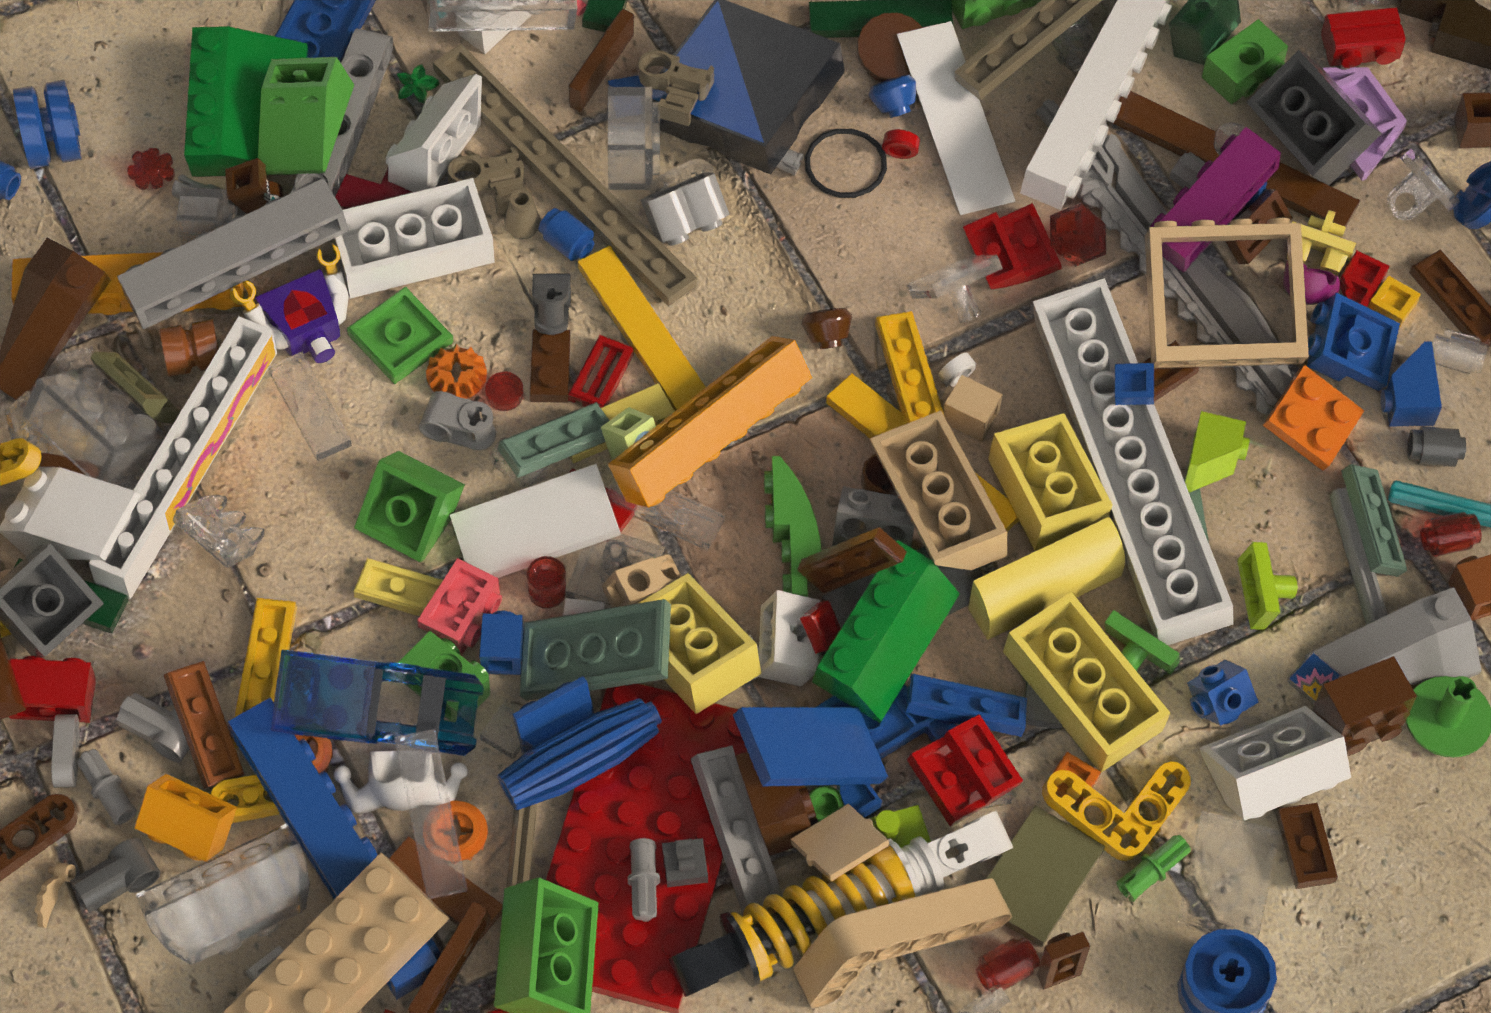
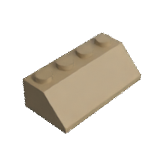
M942 411L870 438V444L934 565L974 570L1007 556V531Z

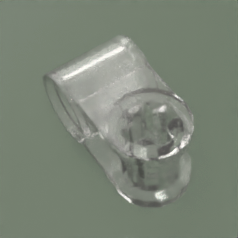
M1085 14L1054 39L1052 43L1063 64L1068 69L1079 72L1097 39V34Z

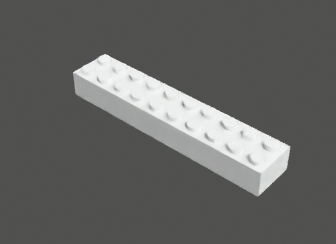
M1105 278L1033 301L1035 323L1082 448L1113 504L1109 517L1114 523L1122 541L1125 561L1154 637L1166 645H1171L1233 625V604L1155 405H1115V364L1138 362Z

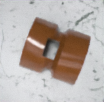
M213 319L194 322L189 330H185L181 325L160 328L163 353L169 377L190 374L192 367L195 366L200 371H206L219 349Z

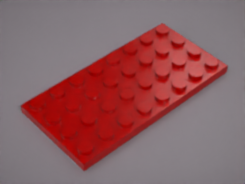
M638 683L611 687L606 690L600 711L637 698L642 699L645 704L651 701L662 720L657 725L659 732L623 762L575 788L546 880L599 902L592 992L669 1013H679L684 994L668 958L699 945L724 860L691 758L697 754L728 746L733 747L735 756L747 752L733 714L739 709L714 703L698 714H695L680 696L674 692ZM641 838L655 841L656 873L660 875V883L656 886L657 916L647 922L634 919L632 915V886L628 884V876L631 874L630 843ZM703 838L708 883L667 888L662 843Z

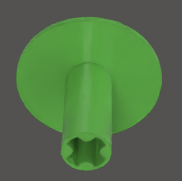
M1464 676L1434 677L1422 682L1414 689L1417 698L1411 708L1409 717L1406 719V724L1412 737L1421 747L1439 756L1455 758L1470 755L1485 744L1491 733V707L1485 696L1476 688L1475 683L1471 679Z

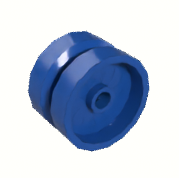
M65 79L45 84L44 97L46 107H41L38 93L33 86L13 89L17 119L30 169L49 166L51 162L49 142L54 141L58 158L63 163L82 160L78 138L81 134L74 102L70 101Z
M1218 929L1203 935L1191 947L1177 983L1179 1002L1185 1013H1264L1277 981L1275 961L1263 943L1253 935L1237 929Z

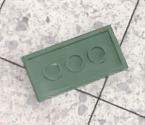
M662 599L524 622L520 697L526 701L541 699L554 692L563 683L573 682L582 676L587 680L589 691L668 679L671 604L667 600Z

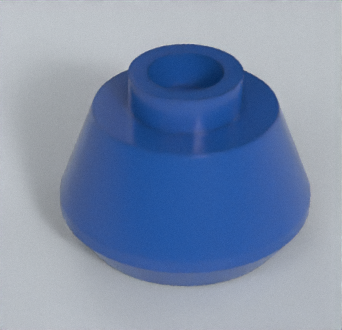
M908 74L871 86L869 98L881 113L889 112L890 118L911 112L909 105L916 101V79Z

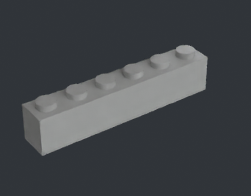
M322 178L314 183L304 184L297 191L280 199H273L263 207L247 215L237 216L228 224L211 232L201 233L194 240L177 248L168 249L160 256L144 264L134 265L117 277L125 297L144 330L332 240L349 230L342 208L325 179Z

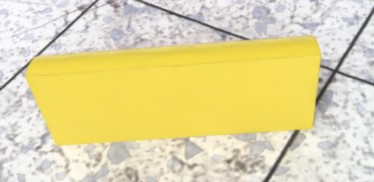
M1107 517L974 580L968 610L986 639L989 640L1026 622L1035 616L1036 612L1043 611L1070 592L1077 598L1121 577L1125 566V553L1122 541L1111 518Z

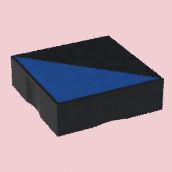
M714 0L673 54L680 57V63L704 70H708L710 65L714 67V84L707 98L703 101H699V92H697L698 100L691 112L690 125L686 126L658 118L657 105L661 98L666 99L668 93L665 91L648 88L642 95L641 101L647 126L690 143L711 147L727 158L771 175L797 139L804 122L821 106L845 73L841 44L727 0ZM663 67L659 74L666 72L668 69Z

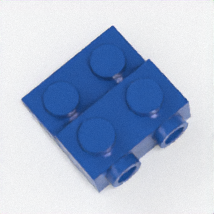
M1337 292L1325 302H1319L1311 315V322L1316 324L1315 332L1308 338L1309 359L1307 367L1338 382L1348 376L1377 391L1386 387L1400 323Z

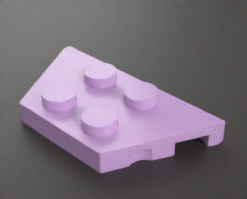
M1337 67L1323 68L1382 133L1350 165L1360 180L1363 181L1367 179L1404 130L1407 120L1368 67H1351L1346 70Z

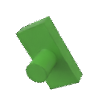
M1115 610L1112 611L1105 621L1106 632L1126 645L1121 653L1136 671L1145 659L1170 675L1180 663V653Z

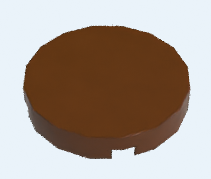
M883 13L872 18L862 28L857 42V55L861 66L863 65L864 69L868 71L867 74L874 80L880 82L908 74L911 76L897 34L923 27L912 17L901 13Z

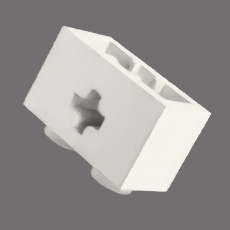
M776 590L761 605L759 636L761 674L758 677L801 687L815 674L816 668L822 660V653L815 654L800 617L816 603H819L820 600Z

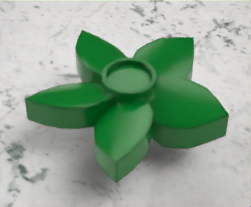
M423 64L415 67L412 74L397 73L399 81L404 84L399 91V99L407 98L414 93L417 101L425 103L427 98L426 91L433 90L440 84L439 80L432 75H426Z

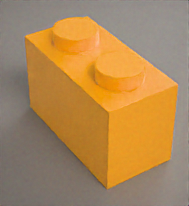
M165 774L147 786L135 829L147 834L148 838L154 842L169 844L183 851V854L190 859L207 862L224 849L237 807Z

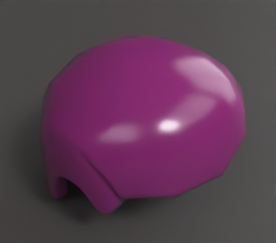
M1287 260L1285 262L1283 283L1285 292L1290 296L1289 264ZM1303 263L1306 305H1316L1319 302H1325L1336 292H1339L1340 281L1337 275L1321 269L1307 268Z

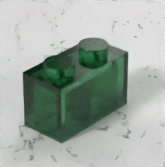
M1188 0L1169 22L1174 57L1205 65L1206 57L1219 48L1241 23L1239 1Z

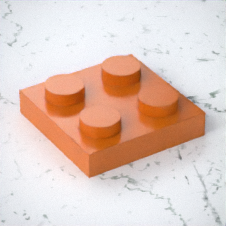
M1304 365L1297 371L1263 423V426L1324 471L1330 466L1365 410Z

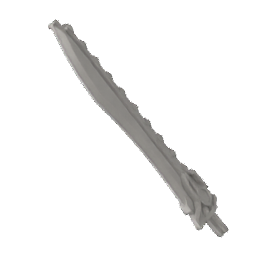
M1048 99L1036 110V113L1049 128L1060 107L1054 100L1050 101ZM1113 134L1106 135L1101 148L1094 146L1092 152H1095V157L1088 173L1081 171L1079 177L1082 178V182L1076 195L1080 200L1083 199V204L1090 208L1098 207L1101 210V226L1110 231L1112 229L1118 230L1120 233V248L1128 253L1136 252L1139 255V271L1147 275L1145 234L1154 219L1160 213L1166 215L1167 212L1122 150L1117 136ZM1113 172L1117 174L1115 189L1111 185ZM1203 253L1184 273L1162 257L1164 297L1176 299L1178 302V317L1187 322L1188 320L1194 321L1197 324V340L1206 345L1208 343L1213 345L1278 343L1252 299L1225 276ZM1288 365L1223 366L1225 368H1234L1236 371V386L1244 391L1252 390L1256 394V410L1265 415L1271 413L1277 400L1280 399L1292 380Z

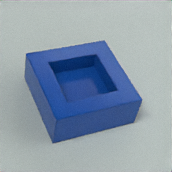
M1154 363L1115 364V405L1154 404Z

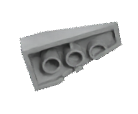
M1454 587L1419 599L1306 654L1304 657L1307 661L1314 653L1340 675L1338 678L1394 656L1410 685L1421 684L1428 679L1440 676H1464L1470 678L1480 674L1482 671L1472 619ZM1314 677L1315 680H1316V682H1317L1320 686L1323 685V684H1325V683H1327V682H1329V679H1328V680H1326L1325 682H1323L1322 684H1320V682L1318 681V679H1317L1316 677Z

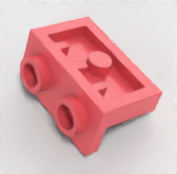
M457 558L418 618V627L427 632L431 631L439 638L451 640L457 646L462 656L467 647L473 648L481 636L483 613L493 614L501 604L502 595H500L499 579Z

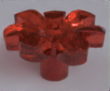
M149 148L143 153L140 151L135 152L132 155L134 165H130L127 168L128 177L135 180V186L141 190L147 189L150 183L153 189H159L164 186L163 179L170 182L175 177V170L170 167L173 164L172 156L169 153L160 155L157 148Z

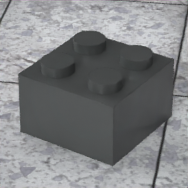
M51 543L39 545L0 580V621L28 653L37 658L46 657L104 604Z

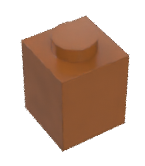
M1491 554L1481 558H1477V556L1464 558L1456 564L1448 584L1450 588H1455L1470 618L1474 621L1491 615Z

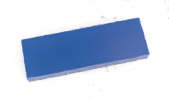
M912 673L910 675L905 713L961 724L980 714L991 731L1022 737L1025 731L1026 697Z

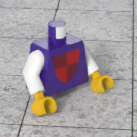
M332 245L335 253V259L332 262H325L322 259L320 248L317 251L318 263L326 268L327 273L324 275L321 269L257 297H255V286L245 280L243 285L248 292L246 299L240 298L235 288L230 290L231 300L238 305H243L245 308L243 311L245 318L272 329L276 349H285L291 357H298L310 352L316 363H324L335 355V350L330 342L340 337L339 325L346 320L349 299L342 270L337 269L336 263L340 259V251L335 245Z

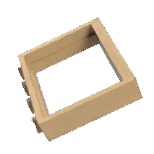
M1273 218L1267 220V224H1252L1251 219H1235L1229 222L1230 225H1215L1213 220H1198L1192 222V226H1177L1175 221H1161L1155 223L1154 227H1149L1145 234L1150 351L1151 363H1154V369L1303 364L1309 357L1301 223H1290L1289 218ZM1287 239L1293 342L1167 346L1162 259L1163 242Z

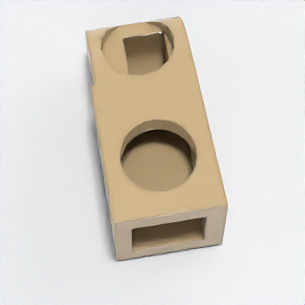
M667 554L615 570L601 587L611 607L614 608L638 604L679 579L681 575L671 555Z

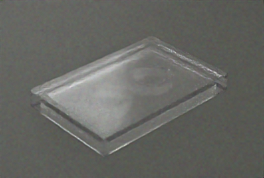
M1201 811L1176 926L1206 934L1218 929H1237L1259 939L1281 830Z

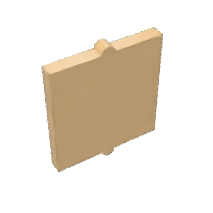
M849 804L791 839L792 845L806 858L807 864L809 866L814 865L830 881L835 880L889 846V840L873 826L872 819H865Z

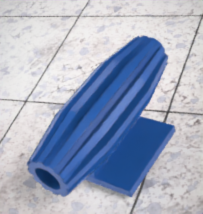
M584 676L573 682L563 683L554 692L537 701L526 703L519 711L512 714L522 756L497 775L499 784L516 811L563 795L620 764L656 736L659 732L657 725L662 722L661 717L651 701L645 704L640 698L594 713L588 683Z

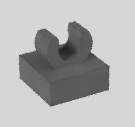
M703 838L662 843L667 888L708 883Z

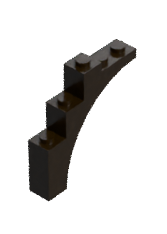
M1402 0L1398 13L1432 23L1428 35L1435 38L1431 49L1432 53L1491 70V11L1478 4L1475 0Z

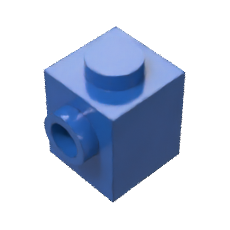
M496 611L493 614L483 613L479 657L480 665L485 668L488 674L521 675L524 635L523 615H515L510 611Z

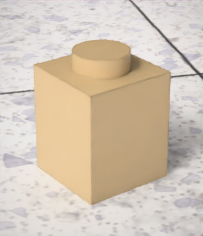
M961 375L955 387L949 385L946 388L940 403L944 407L943 413L950 427L983 442L999 414L1003 394Z

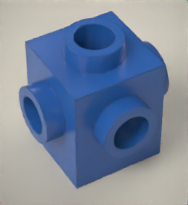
M1227 660L1205 667L1197 677L1187 682L1192 695L1190 704L1194 712L1200 718H1205L1220 726L1234 722L1242 712L1259 703L1247 670Z

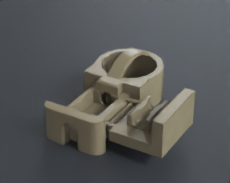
M653 50L643 54L638 62L640 82L647 88L662 90L668 93L666 99L661 98L657 105L658 118L689 126L691 123V112L698 100L697 92H699V101H703L707 98L714 84V67L710 65L708 70L690 67L680 63L679 56L660 50ZM656 65L668 69L661 74H651L646 71L647 68Z
M510 147V153L481 159L479 154L460 156L453 159L448 166V184L462 181L454 176L456 173L470 171L478 175L473 179L477 192L489 190V188L496 191V195H498L495 196L497 216L506 214L510 196L514 191L518 189L527 190L523 182L524 164L522 160H519V153L515 147Z

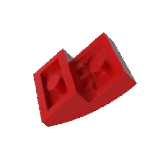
M1033 203L1000 218L997 212H994L963 226L991 290L1029 282L1063 269Z
M980 714L948 730L942 738L911 753L906 759L950 827L991 804L1023 782V779Z

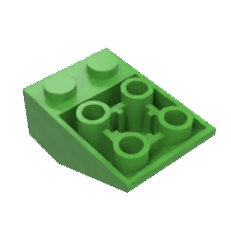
M337 57L271 59L261 88L258 158L266 165V175L326 172L354 88V83Z

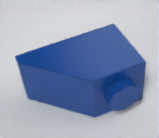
M1424 341L1391 375L1387 389L1381 391L1382 412H1387L1389 427L1435 425L1442 404L1432 341Z

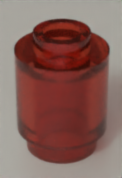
M1458 512L1427 519L1424 528L1420 530V540L1424 550L1430 551L1434 557L1470 550L1473 548V545L1479 544L1482 539L1480 523L1473 513Z
M1022 937L1019 940L1012 938L978 957L979 967L976 968V974L986 990L992 988L996 993L1000 994L1032 976L1034 969L1040 966V960L1036 950L1027 938Z

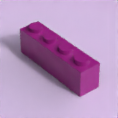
M1247 127L1238 136L1232 134L1222 145L1220 156L1214 162L1209 160L1202 166L1196 177L1198 180L1190 189L1185 186L1175 197L1172 209L1166 215L1160 213L1150 227H1154L1155 223L1161 221H1175L1177 226H1192V222L1198 220H1213L1215 225H1227L1278 169L1281 152ZM1212 241L1163 242L1162 257L1184 273Z

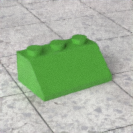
M540 877L504 888L494 1000L495 1008L508 1013H590L599 902Z

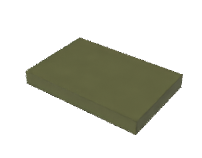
M1035 805L1011 841L1014 848L1003 853L987 879H994L1012 914L1011 920L1004 925L1043 947L1101 857L1105 846Z

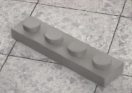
M728 746L697 754L691 758V762L742 914L747 904L758 903L763 907V901L767 895L778 894L783 897L733 747Z

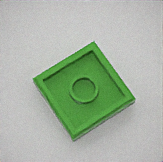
M407 287L401 289L347 328V335L394 384L423 365L430 357L437 355L440 348L445 349L454 342L453 335Z

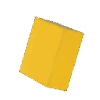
M1388 276L1371 299L1368 308L1400 323V327L1418 303L1421 294L1393 277Z

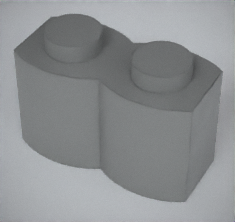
M711 172L696 175L641 199L654 236L662 243L667 242L669 246L688 240V233L697 228H701V231L705 232L721 226V219L730 215L716 176Z

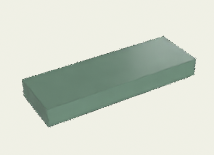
M596 402L501 440L498 445V451L516 477L519 478L605 443L601 426L610 420Z
M1350 464L1342 469L1341 472L1370 571L1399 577L1407 571V566L1378 470Z

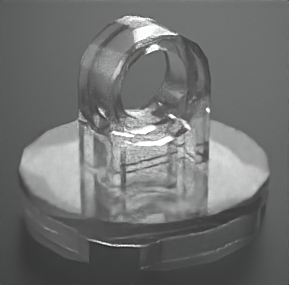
M1411 148L1400 157L1412 172L1388 194L1387 206L1395 217L1401 220H1411L1417 217L1436 199L1448 211H1451L1461 202ZM1402 193H1411L1415 198L1414 206L1407 212H1400L1395 208V201Z

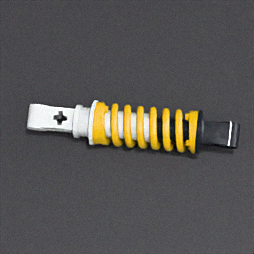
M997 810L963 825V828L930 843H927L919 836L910 840V845L900 848L896 842L888 839V847L833 881H830L824 874H822V879L817 876H810L805 879L802 888L797 885L787 886L783 892V897L778 894L767 895L763 901V907L758 903L747 904L743 910V916L736 912L720 914L722 937L704 945L701 943L668 958L684 996L687 997L718 983L719 979L737 971L741 973L751 987L760 984V981L773 975L772 965L778 963V961L785 969L791 968L794 965V958L790 947L795 945L802 957L812 945L810 938L813 937L816 940L825 927L834 920L848 914L918 897L930 892V890L932 892L940 891L944 888L943 877L978 861L981 863L1014 848ZM956 847L959 855L948 859L945 851Z

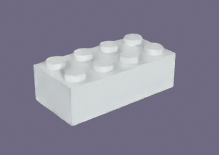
M473 178L344 209L343 212L349 231L332 239L333 245L340 251L339 265L350 299L495 263L493 237Z

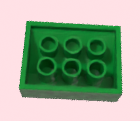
M230 26L192 27L184 156L192 177L226 176L225 169L258 158L261 88L271 59L308 58L307 43ZM270 174V175H294V174Z

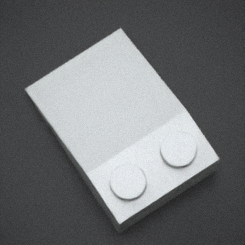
M38 467L33 474L25 478L24 486L17 498L6 510L5 518L0 525V533L25 556L32 553L39 545L51 543L64 559L104 561L141 495L134 490L61 467Z

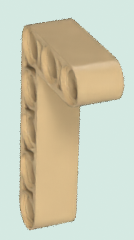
M992 878L842 916L825 927L795 965L793 971L810 1007L819 1008L841 997L868 964L993 931L1011 920L1012 914Z

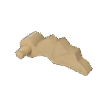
M59 862L55 867L50 866L48 868V873L53 874L54 877L46 880L41 885V891L37 894V905L34 911L38 915V927H47L52 909L58 900V891L64 882H71L70 880L75 878L76 867L73 864Z

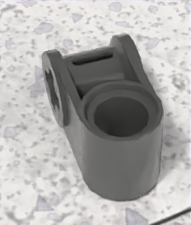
M570 273L533 274L532 296L533 307H535V329L540 333L548 335L564 332L568 328L569 307H571Z

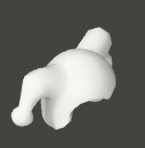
M432 750L370 751L369 781L367 784L358 789L351 782V771L346 766L336 768L334 779L340 783L344 800L351 812L361 815L384 806L396 811H405L419 805L437 807L440 804L455 801L461 779L467 776L468 769L463 763H455L451 767L450 778L446 783H440L434 778Z

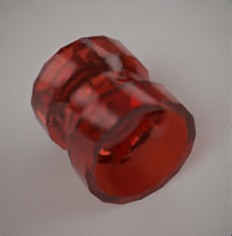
M542 556L530 563L527 569L528 596L531 602L541 608H553L561 604L566 597L567 591L564 565L558 559L551 556Z

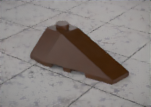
M48 237L24 270L0 348V390L22 405L111 281L103 270L73 250Z

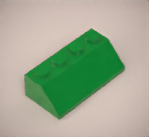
M899 540L896 542L907 551L903 562L875 574L817 666L812 680L813 684L853 708H859L860 712L878 723L882 722L960 595L931 559Z

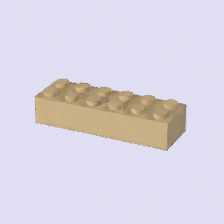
M381 852L223 1013H358L450 918L392 860Z

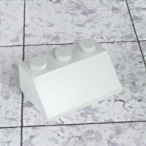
M473 74L443 84L434 97L429 96L423 105L422 113L416 121L411 120L402 140L398 145L393 144L387 153L386 164L388 165L389 182L412 192L437 186L448 171L449 163L459 156L481 125L482 76Z
M1306 706L1200 747L1201 755L1226 805L1244 821L1259 818L1267 811L1285 804L1296 803L1302 797L1320 790L1331 789L1337 783L1351 778L1344 736Z

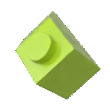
M1201 411L1185 478L1188 492L1233 475L1237 460L1245 461L1250 443V438L1243 437L1246 421Z

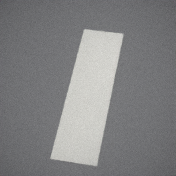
M952 22L897 34L910 74L916 79V91L960 215L1016 202L980 100L955 80L954 71L966 61Z

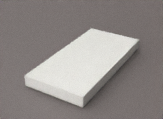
M597 464L450 514L464 561L497 578L621 535Z

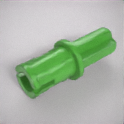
M1180 835L1172 836L1151 855L1144 854L1141 857L1142 861L1116 882L1118 889L1126 898L1128 897L1129 901L1134 902L1151 885L1155 884L1158 880L1162 882L1166 879L1165 873L1190 853L1191 848Z

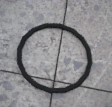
M852 128L834 129L821 134L810 144L805 155V171L811 182L824 193L838 198H856L870 193L882 182L887 171V158L880 143L869 134ZM836 134H854L863 137L873 144L879 152L882 169L877 180L868 188L860 191L840 193L828 189L816 180L811 170L810 157L815 146L823 139Z

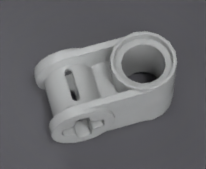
M436 391L432 393L419 424V430L424 436L435 441L448 442L473 450L487 449L496 439V430L492 424L493 413L487 404L457 397L448 392Z

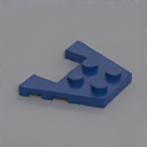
M905 685L881 723L861 712L881 759L923 733H926L931 741L934 742L942 738L948 730L958 725L953 722L905 713L908 688ZM832 696L816 707L852 706ZM870 784L836 785L843 805L849 804L864 818L881 808L882 800Z

